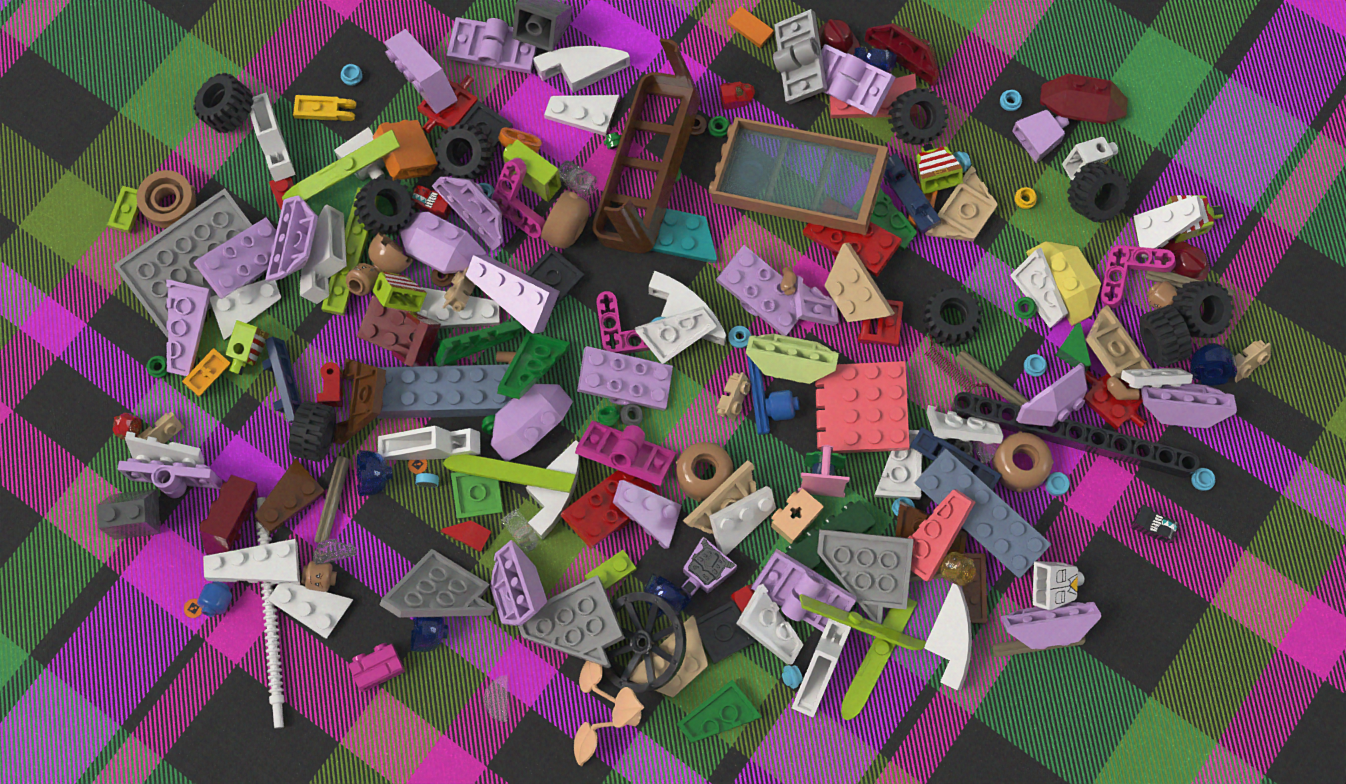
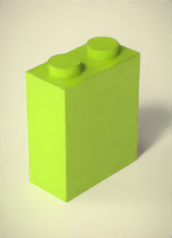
M518 139L505 148L503 153L504 162L506 163L515 157L522 159L527 168L522 184L548 202L561 187L559 169Z

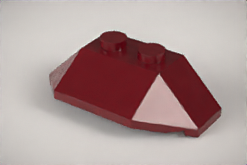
M895 23L867 29L865 42L931 86L935 87L937 85L939 70L934 47L929 41L919 38L911 29Z
M1068 73L1041 86L1040 104L1046 105L1060 117L1099 124H1108L1120 118H1126L1128 98L1111 80Z

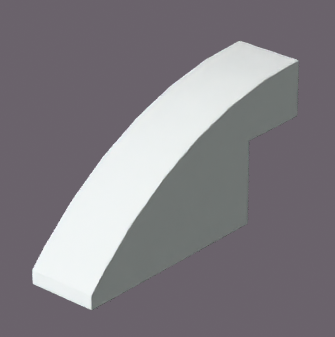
M598 46L561 48L533 58L535 69L542 81L562 72L573 93L630 66V56L627 52Z
M267 93L254 96L252 98L254 103L251 106L250 116L274 181L296 175Z
M325 205L319 215L309 259L301 271L300 296L316 304L329 296L328 278L346 267L344 213L329 205Z
M654 271L649 284V294L667 300L661 317L667 318L704 306L716 321L717 327L701 338L724 346L726 342L724 329L706 303L682 283Z
M437 426L378 436L379 459L428 460L445 459L451 455L480 454V432L471 428L450 432Z
M576 440L546 468L576 474L570 493L529 485L526 487L527 492L543 507L528 522L530 528L542 540L560 520V515L567 508L575 490L580 466V455L575 453L578 445Z
M953 583L924 648L950 660L940 682L956 690H961L970 663L972 633L970 615L961 586Z
M828 619L792 709L814 717L851 627Z

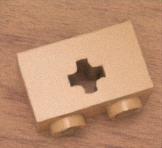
M803 488L799 493L793 492L786 502L789 504L784 510L779 508L771 518L774 520L771 527L790 544L802 535L819 516L824 507ZM792 513H800L799 518H791Z

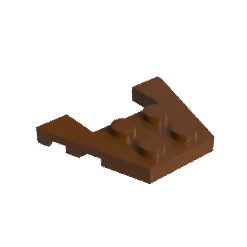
M348 358L345 359L342 378L347 380L354 379L349 418L346 421L336 423L333 443L343 445L380 415L383 407V389L386 385V370Z

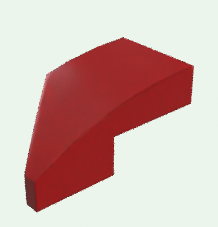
M470 520L442 528L440 532L481 552L492 531Z

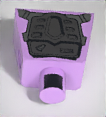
M703 537L683 568V572L689 579L681 588L690 596L699 587L706 593H709L737 570V565Z

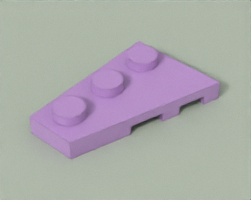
M619 481L613 503L630 519L640 524L649 536L652 535L659 541L658 544L664 549L669 548L682 505L627 481Z

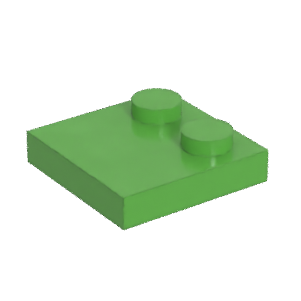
M459 472L451 473L457 519L503 513L499 480Z

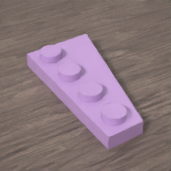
M166 279V287H168V298H166L168 308L167 372L187 376L194 368L212 290Z

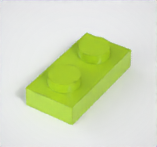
M122 186L107 224L109 228L131 233L140 210L137 209V189Z
M621 550L586 574L585 577L588 580L598 575L606 591L633 573L636 567L625 551Z

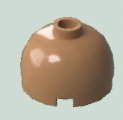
M380 232L374 237L369 246V258L374 263L372 267L378 273L384 271L399 274L412 263L413 258L409 255H403V248L386 235L382 236Z

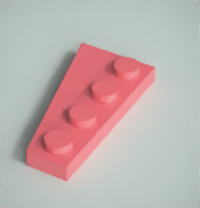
M915 74L895 78L875 117H892L888 113L889 110L893 109L891 104L897 100L896 97L904 94V92L916 89ZM830 96V118H874V116ZM917 104L912 106L910 117H917Z
M957 489L952 490L933 510L934 513L919 525L920 528L912 536L908 537L914 539L910 569L912 572L926 582L932 581L975 504L974 500Z

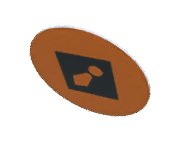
M409 460L408 468L415 474L422 473L427 468V460Z
M190 599L184 605V613L189 618H196L202 613V609L197 604L198 599Z

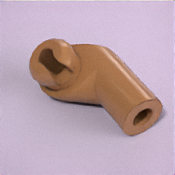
M785 267L782 271L783 279L780 287L785 295L789 296L796 291L794 286L796 275L791 267Z
M1117 377L1108 379L1107 388L1117 400L1139 399L1138 388L1127 389Z

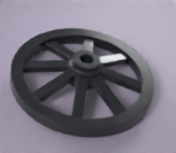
M646 592L626 594L615 600L611 605L615 615L626 606L636 632L621 627L624 637L630 639V644L607 651V648L604 650L608 660L631 651L635 653L622 676L615 671L611 662V667L606 668L602 666V671L613 684L621 689L628 687L635 693L651 692L665 686L679 671L686 653L687 638L685 627L674 606L661 596ZM647 601L652 603L645 629L633 602ZM661 608L669 617L672 625L653 634L659 609ZM675 633L674 655L656 645L657 641ZM652 652L670 663L665 672L657 679ZM644 655L648 683H632L629 679Z

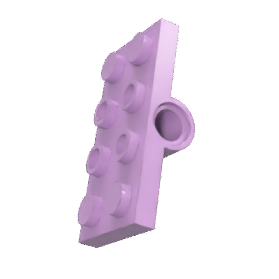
M456 17L446 56L450 60L531 74L534 63L533 58L535 57L537 47L512 39L513 27H509L503 20L490 18L486 23Z
M825 44L821 50L827 90L824 93L875 117L896 77L851 54H846Z
M265 217L194 262L220 299L225 298L245 284L248 285L254 282L268 270L276 229Z
M745 245L741 246L717 277L716 281L741 301V306L747 312L761 317L783 336H786L799 320L796 314L794 293L787 296L781 290L780 285L783 277Z
M586 346L584 348L577 392L609 398L610 402L618 405L635 404L664 411L667 407L673 366Z
M128 458L127 461H119L117 469L130 481L153 483L170 498L181 497L185 493L187 486L221 489L222 480L206 465H196V468L187 467L184 463H173V466L164 465V462L152 460L150 463H142L139 459Z
M777 548L751 588L756 591L758 585L764 584L770 599L781 606L782 612L787 617L795 621L803 619L822 632L829 618L803 609L799 598L800 594L847 612L850 611L857 599L856 596Z

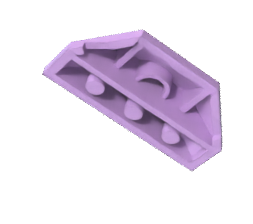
M440 177L432 185L439 195L492 250L496 249L503 242L502 211L499 209L498 204L494 200L489 199L483 192L479 184L474 183L472 179Z
M298 195L283 201L265 279L268 282L282 279L305 267L309 259L318 216L302 197Z
M430 212L414 213L410 216L411 220L399 229L406 254L444 274L457 273L458 271L463 272L469 267L473 255H486L485 250L467 231Z
M1082 363L1078 364L1059 380L1022 405L1016 420L1024 424L1053 426L1058 421L1063 422L1073 410L1078 411L1085 403L1084 396L1087 392L1084 365Z
M534 384L520 399L513 398L495 414L491 446L506 462L531 449L563 420L573 401L558 384Z
M1167 384L1162 385L1160 388L1144 385L1141 388L1144 406L1161 424L1209 428L1236 414L1237 411L1234 395L1225 394L1207 385L1182 384L1180 387H1175Z
M510 540L495 553L494 561L496 563L492 572L491 591L502 624L521 626L547 603V599L536 566L517 544Z
M1069 602L1053 610L1040 607L1016 610L1008 615L1001 616V621L1009 634L1031 649H1045L1049 646H1065L1070 643L1079 642L1101 618V613L1094 602H1087L1086 604Z

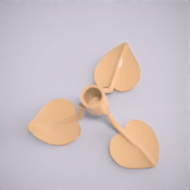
M589 661L585 662L580 673L579 684L581 690L589 693L593 689L594 692L615 703V707L612 712L613 722L596 723L592 726L590 723L584 722L578 729L574 740V754L578 764L582 767L596 749L597 733L595 730L597 728L610 726L622 728L625 725L637 726L641 719V710L644 708L631 688L624 687L618 693L616 699L600 690L596 684L602 678V666Z

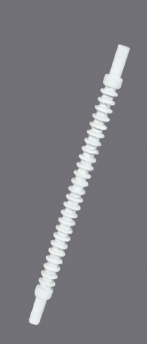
M265 497L257 498V509L264 503ZM257 521L256 529L259 530L257 535L260 536L257 541L260 542V545L269 544L272 538L269 537V534ZM263 581L261 587L264 590L261 593L264 594L262 600L265 603L262 606L265 607L263 613L266 614L263 619L266 620L264 626L267 627L264 632L267 633L265 639L268 640L265 646L268 647L266 653H269L266 659L269 660L267 666H270L267 672L270 673L268 679L271 680L268 686H271L269 693H272V696L269 697V702L273 706L274 728H283L282 704L285 700L284 695L281 694L284 689L280 687L283 685V682L280 681L283 676L279 674L282 671L279 665L282 663L278 661L281 658V655H278L280 649L277 647L280 644L277 641L279 635L276 634L279 631L276 628L278 622L275 621L278 616L275 615L277 609L274 606L276 605L268 601V598L275 590L273 589L275 584Z

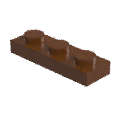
M962 553L961 563H967L970 566L967 568L966 564L961 565V577L963 578L961 584L971 624H987L986 554ZM969 573V574H970L969 580H965L967 574Z

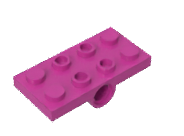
M593 420L575 451L576 454L659 486L664 481L676 456L674 451L645 441V433L638 426H627L622 432Z

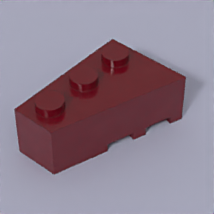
M230 475L228 481L222 484L218 499L212 502L210 514L207 519L202 520L199 528L206 554L213 555L229 552L235 540L240 541L242 534L238 532L244 520L248 521L259 495L257 483Z

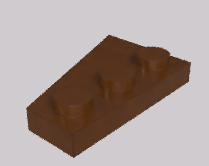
M295 458L256 512L255 519L270 535L323 496L325 491Z
M899 501L895 537L908 538L920 528L919 525L924 520H927L931 514ZM960 529L947 553H964L967 536L965 529Z

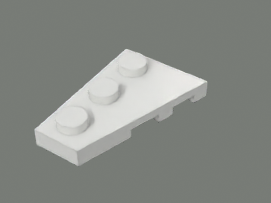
M127 431L125 440L132 458L139 459L142 463H150V461L155 460L164 462V465L173 466V463H184L187 467L196 468V465H204V458L200 448L171 442L168 445L162 444L154 437L148 436V439L145 440L135 437L133 432Z

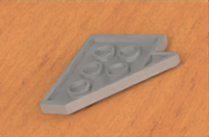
M819 529L817 553L846 589L857 597L856 601L873 622L881 624L883 607L907 608L914 539Z
M433 549L380 602V606L398 617L488 616L493 613L495 608L481 599L490 584Z
M598 575L548 599L547 603L523 625L518 626L522 637L526 640L606 668L611 667L604 649L625 639Z

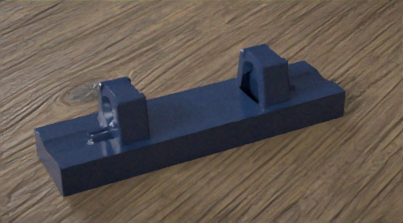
M897 153L890 156L884 177L920 232L924 234L941 224V219ZM904 175V177H902V178L898 179L897 181H895V179H897L898 177Z
M272 336L265 340L270 358L262 361L264 370L274 372L281 399L273 403L274 409L281 413L285 412L287 423L292 424L295 413L302 402L285 341Z
M921 427L910 445V448L932 461L936 459L939 450L940 454L944 449H947L991 490H993L1001 477V474L938 436H934L933 433Z

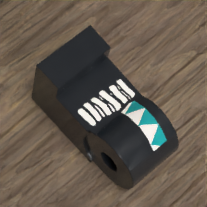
M1143 504L1138 509L1130 528L1154 539L1173 543L1180 526L1179 523L1152 511V508Z

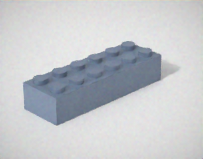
M510 364L378 367L386 370V385L382 396L383 407L377 418L495 415L513 399L497 394L498 385Z
M944 449L914 481L938 505L955 489L974 500L975 504L962 527L1019 579L1051 545L1049 541L947 449Z

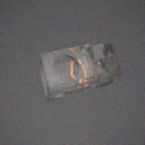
M565 160L558 168L561 183L569 186L586 201L599 187L596 176L568 160Z
M518 508L500 520L501 524L526 555L542 544Z

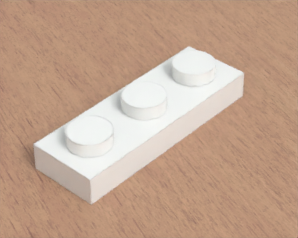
M1181 368L1122 370L1121 379L1128 382L1129 386L1133 388H1143L1144 385L1160 388L1162 385L1167 384L1180 387L1182 384L1192 383L1193 377L1192 374Z

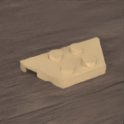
M971 166L963 177V183L955 188L939 211L938 216L941 219V224L925 232L927 236L973 242L995 211L998 204L993 196L988 193V188L984 182H981L976 175L974 167Z
M849 242L844 243L824 286L846 321L853 322L894 315L895 313Z
M1108 305L1103 307L1086 341L1110 376L1121 378L1122 370L1152 369Z
M747 460L683 520L684 523L709 534H714L709 516L756 492V482L752 480L751 471L754 470V465Z
M693 615L683 623L686 631L687 645L685 657L679 671L669 683L655 690L670 697H674L708 666L696 618ZM675 633L671 634L659 645V647L674 655ZM652 652L657 679L665 672L670 663ZM644 660L636 667L629 679L630 681L638 684L648 683Z

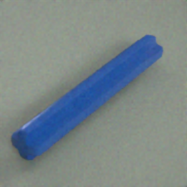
M747 355L757 433L764 435L770 432L766 411L762 371Z

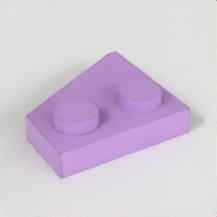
M797 276L794 284L796 288L794 297L797 319L831 326L836 325L839 321L837 305L834 300L823 295L816 287L810 289L802 283L803 278Z

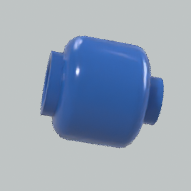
M790 390L772 392L769 398L765 400L768 417L771 416L775 421L793 419L796 410H800L798 396L794 397Z
M219 581L205 584L197 600V604L202 609L201 612L209 617L224 614L232 599V593L229 591L230 587Z

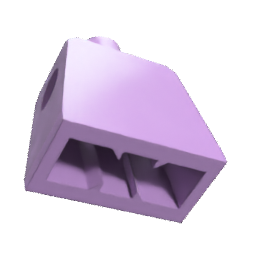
M1044 110L1017 121L1012 132L1035 163H1037L1062 141L1065 135L1062 128L1069 125L1068 118H1063L1059 115L1054 118L1048 110Z

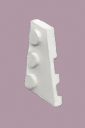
M619 95L551 96L544 117L548 120L606 136L620 98Z
M1197 195L1135 215L1134 221L1139 246L1155 249L1163 247L1169 243L1168 241L1179 233L1182 234L1201 221L1204 216L1200 197ZM1141 254L1144 259L1149 257L1146 254Z
M1042 248L1036 249L1010 276L1024 295L1035 301L1036 311L1048 327L1051 328L1062 320L1068 312Z
M262 280L240 287L223 299H220L218 295L210 297L223 339L225 340L232 335L236 320L248 323L281 299L275 280L270 282Z
M702 306L635 327V331L658 360L664 364L717 327V323Z
M928 405L926 413L934 436H938L941 439L955 438L967 442L971 440L982 441L986 444L1002 443L1003 433L999 424L975 417H969L968 420L957 416L956 412L949 410L948 414L935 411L936 407Z
M909 430L910 450L891 451L874 497L921 498V489L914 481L921 475L922 454L910 448L919 430Z
M765 486L709 516L717 549L725 556L776 509L772 489Z
M281 582L272 592L268 601L327 639L353 599L327 592L308 590L305 586L290 582Z
M764 584L758 585L736 624L786 664H793L803 643L789 622H786L778 611L780 608L776 602H772L768 596V590Z

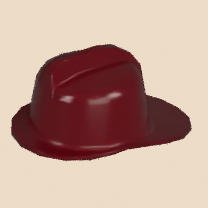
M830 19L820 27L818 34L822 47L826 44L846 54L859 57V42L847 23L842 20Z
M1175 239L1168 241L1169 243L1161 247V249L1171 251L1175 256L1176 265L1171 271L1174 274L1200 281L1207 277L1209 263L1202 249L1191 246L1184 241L1175 243ZM1164 257V260L1161 261L1163 265H1166V262L1169 261L1168 257Z

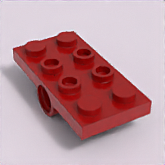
M826 198L817 210L820 213L854 220L858 219V214L829 198ZM872 222L869 224L866 235L808 223L802 231L804 236L829 249L835 258H837L842 245L849 242L867 271L878 277L902 243L901 238Z
M617 470L562 511L560 516L586 545L592 549L614 531L618 532L632 520L613 503L619 481H627L660 495L650 482Z

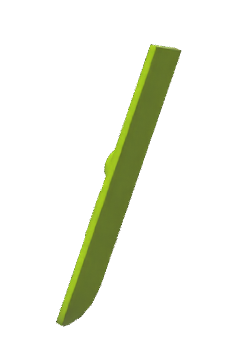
M394 131L386 132L300 181L283 195L282 200L284 201V199L298 195L306 201L400 148Z
M468 454L451 455L443 462L447 469L455 472L566 493L571 492L576 478V474Z
M803 594L799 596L801 607L805 610L907 649L922 650L925 647L926 641L862 618L856 612L849 613Z
M907 598L906 609L890 608L882 625L902 633L917 602ZM875 637L842 702L841 714L844 720L853 719L860 713L896 644Z

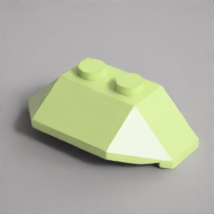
M778 334L750 336L746 349V354L765 375L808 384L834 372L839 354L818 342Z

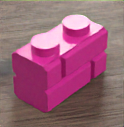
M380 644L374 648L375 652L367 656L365 653L357 655L352 659L353 662L348 664L361 692H365L406 672L392 644Z

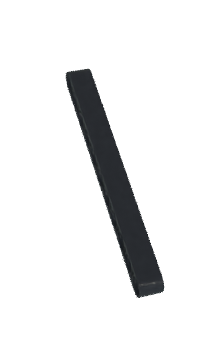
M960 392L955 396L951 404L952 412H956L957 416L968 420L969 417H975L997 423L1004 430L1015 433L1020 431L1022 433H1030L1048 442L1174 476L1189 477L1199 467L1198 457L1191 452L1065 419L1063 422L1058 421L1053 426L1057 430L1055 433L1049 432L1047 427L1043 425L1029 427L1016 420L1021 409L1020 406L980 395ZM958 401H964V402H966L967 405H968V408H965V409L960 408V407L958 406L957 402H958ZM979 408H988L990 414L985 415L981 413ZM1002 413L1010 414L1012 420H1005L1002 417ZM1069 431L1077 432L1079 438H1072L1069 435ZM1091 437L1099 438L1101 445L1094 444ZM1114 443H1120L1123 446V451L1117 450L1114 447ZM1136 449L1144 450L1146 457L1139 456ZM1159 455L1166 456L1168 463H1163ZM1182 461H1187L1191 469L1184 468Z

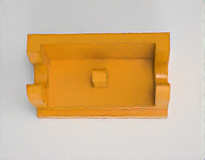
M213 348L182 382L200 397L231 363Z

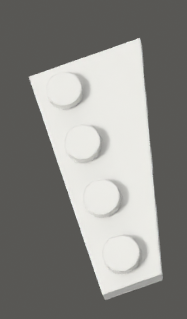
M421 287L427 292L420 312L416 313L441 324L440 328L500 325V305L494 300L469 296L465 308L460 312H456L449 304L442 308L446 301L444 298L445 291Z
M295 539L203 556L204 578L207 581L237 582V580L248 581L249 583L266 581L271 582V584L291 582L292 584L300 585L298 546Z

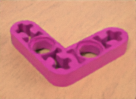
M515 157L505 163L491 199L498 204L505 218L529 236L538 238L542 234L546 221L516 198L527 168L522 159ZM506 180L511 183L512 190L507 188L505 184ZM516 209L522 213V219L517 216Z
M1125 245L1113 247L1109 253L1101 292L1103 304L1105 306L1108 305L1111 309L1121 305L1129 269L1170 272L1176 265L1174 254L1165 249ZM1120 253H1123L1124 257H1122L1120 260L1121 266H1117L1118 261L1116 256H1119ZM1141 254H1146L1149 256V259L1146 263L1141 264L1136 261L1137 257ZM1153 256L1156 257V260H1154L1155 264H1153ZM1164 257H1168L1169 261L1166 262V265H1162L1161 262L1164 260ZM1119 272L1122 274V278L1116 282L1111 281V274ZM1111 287L1115 288L1114 292L1117 298H1113L1112 301H1109L1108 297L1111 296Z
M609 291L600 293L597 297V308L603 349L619 354L650 351V348L645 345V342L635 330L621 332L615 295ZM605 298H608L611 302L609 304L610 312L607 313L605 304H603ZM608 318L616 321L615 327L611 329L606 328L603 323ZM609 334H614L615 343H619L615 349H611V346H609ZM633 336H638L641 339V344L636 347L631 346L629 339Z

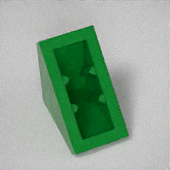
M1077 323L1055 356L1074 368L1082 363L1086 372L1090 368L1091 362L1081 323Z

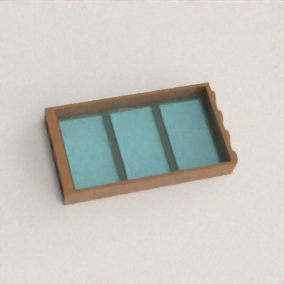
M735 117L733 125L730 124L728 128V141L722 146L721 162L716 164L715 180L711 181L709 186V194H711L713 203L854 233L867 234L889 159L888 147Z

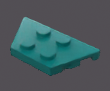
M666 208L656 243L650 251L716 264L717 256L706 216Z

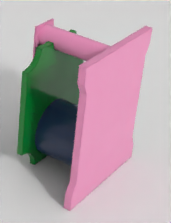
M822 445L820 452L807 453L804 466L811 467L812 474L801 473L802 484L801 488H798V493L803 488L812 495L844 498L845 485L849 482L850 477L835 476V470L844 468L846 456L832 453L834 446Z

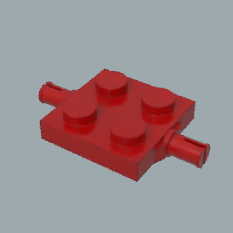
M466 75L461 83L452 82L448 79L458 100L436 114L425 99L417 107L418 112L429 119L422 127L424 132L429 134L436 125L447 129L450 126L459 124L475 103L479 101L476 96L467 90L472 82H474L471 76Z
M1089 370L1085 372L1086 381L1092 385L1090 391L1084 396L1085 403L1115 430L1129 420H1132L1140 428L1147 422L1136 413L1139 406L1143 403L1141 391H1139L1138 400H1117L1107 388V381L1111 378L1108 372L1099 379ZM1118 378L1127 389L1133 388L1129 386L1128 382Z

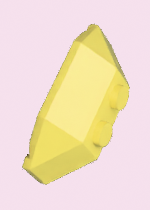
M1045 241L1028 250L1026 253L1029 257L1036 249L1042 248L1068 314L1066 318L1071 326L1091 317L1101 282L1077 246Z

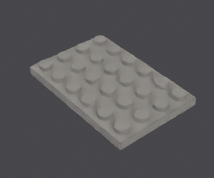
M224 188L113 266L168 338V308L166 299L168 298V287H166V279L211 289L210 297L217 295L194 262L251 227L252 224ZM210 300L207 311L212 308Z

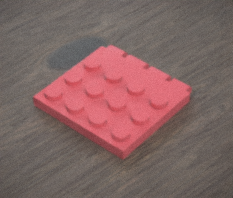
M905 361L838 364L834 372L815 381L816 387H824V389L816 390V408L825 409L816 411L817 430H826V432L817 433V449L821 450L822 445L834 446L832 453L910 450Z

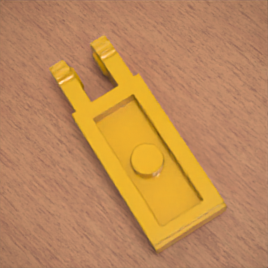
M296 95L293 116L296 119H339L341 121H353L355 114L348 111H339V107L353 109L356 108V102L352 99H339L338 97Z

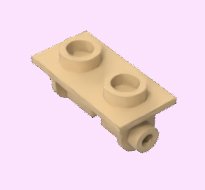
M469 267L462 273L458 271L451 282L454 285L445 293L444 298L446 301L442 308H445L448 304L456 312H460L465 308L469 296L476 285L465 276Z
M1261 340L1254 341L1243 350V354L1247 356L1246 358L1239 353L1227 362L1225 368L1229 373H1235L1236 383L1243 377H1248L1259 365L1267 363L1271 357L1270 343L1265 345Z
M743 372L741 374L733 373L732 376H729L724 391L730 393V396L722 395L716 407L718 410L717 415L721 417L727 415L733 422L737 415L740 414L742 402L750 390L751 382Z
M172 412L165 413L164 416L154 423L157 426L153 429L150 426L137 436L145 440L148 439V436L157 438L158 442L164 444L182 430L184 426Z

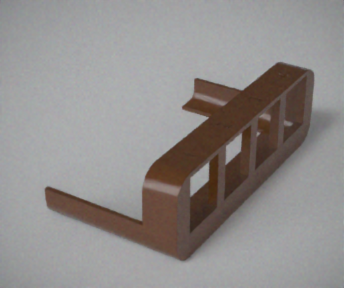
M660 38V43L675 75L650 72L641 78L593 221L592 228L602 245L608 248L633 253H646L654 247L700 105V94L677 43L665 38ZM648 94L682 100L673 126L640 120ZM636 130L670 136L662 162L628 157ZM624 167L658 173L650 200L616 194ZM612 204L622 205L619 208H611ZM636 208L646 210L643 221ZM608 217L618 233L603 231Z

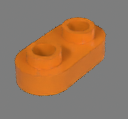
M508 127L502 128L498 136L499 141L504 147L513 144L518 139L536 153L542 144L541 140L535 135Z

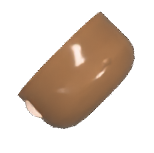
M171 170L157 171L145 178L140 184L137 191V209H140L146 219L153 225L168 228L196 208V195L194 192L196 188L190 185L188 180L178 172ZM168 195H176V200L171 206L165 208L159 206L163 198Z
M566 190L552 208L543 227L541 239L547 241L550 246L561 249L573 245L588 220V202L576 193Z
M1020 431L1008 436L999 444L993 455L992 467L994 471L1001 474L998 480L1000 484L1011 491L1021 494L1022 492L1035 490L1042 485L1051 472L1054 460L1052 459L1049 447L1041 438ZM1024 453L1030 456L1033 463L1032 469L1025 471L1016 467L1013 462V455Z
M699 442L690 445L676 461V476L680 489L689 498L697 502L706 500L734 471L733 462L729 454L715 442ZM708 462L715 467L716 473L711 479L701 480L694 474L695 467L699 463Z

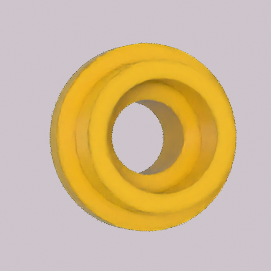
M1024 187L1016 192L1015 202L1020 208L1029 209L1036 204L1037 195L1033 189ZM1022 197H1028L1029 201L1022 200Z

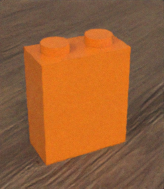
M403 120L397 123L385 122L378 126L373 139L393 130L400 144V148L382 157L390 176L393 177V181L396 179L402 180L431 175L438 162H436L434 153L418 120Z

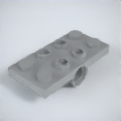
M810 9L774 24L778 51L774 52L773 60L776 68L782 74L786 102L792 104L826 91L827 85L815 12Z

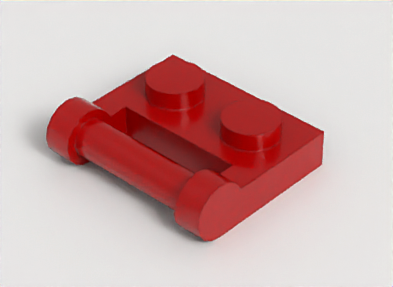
M886 300L895 314L878 318L876 335L870 334L871 319L862 320L858 342L898 347L903 302Z

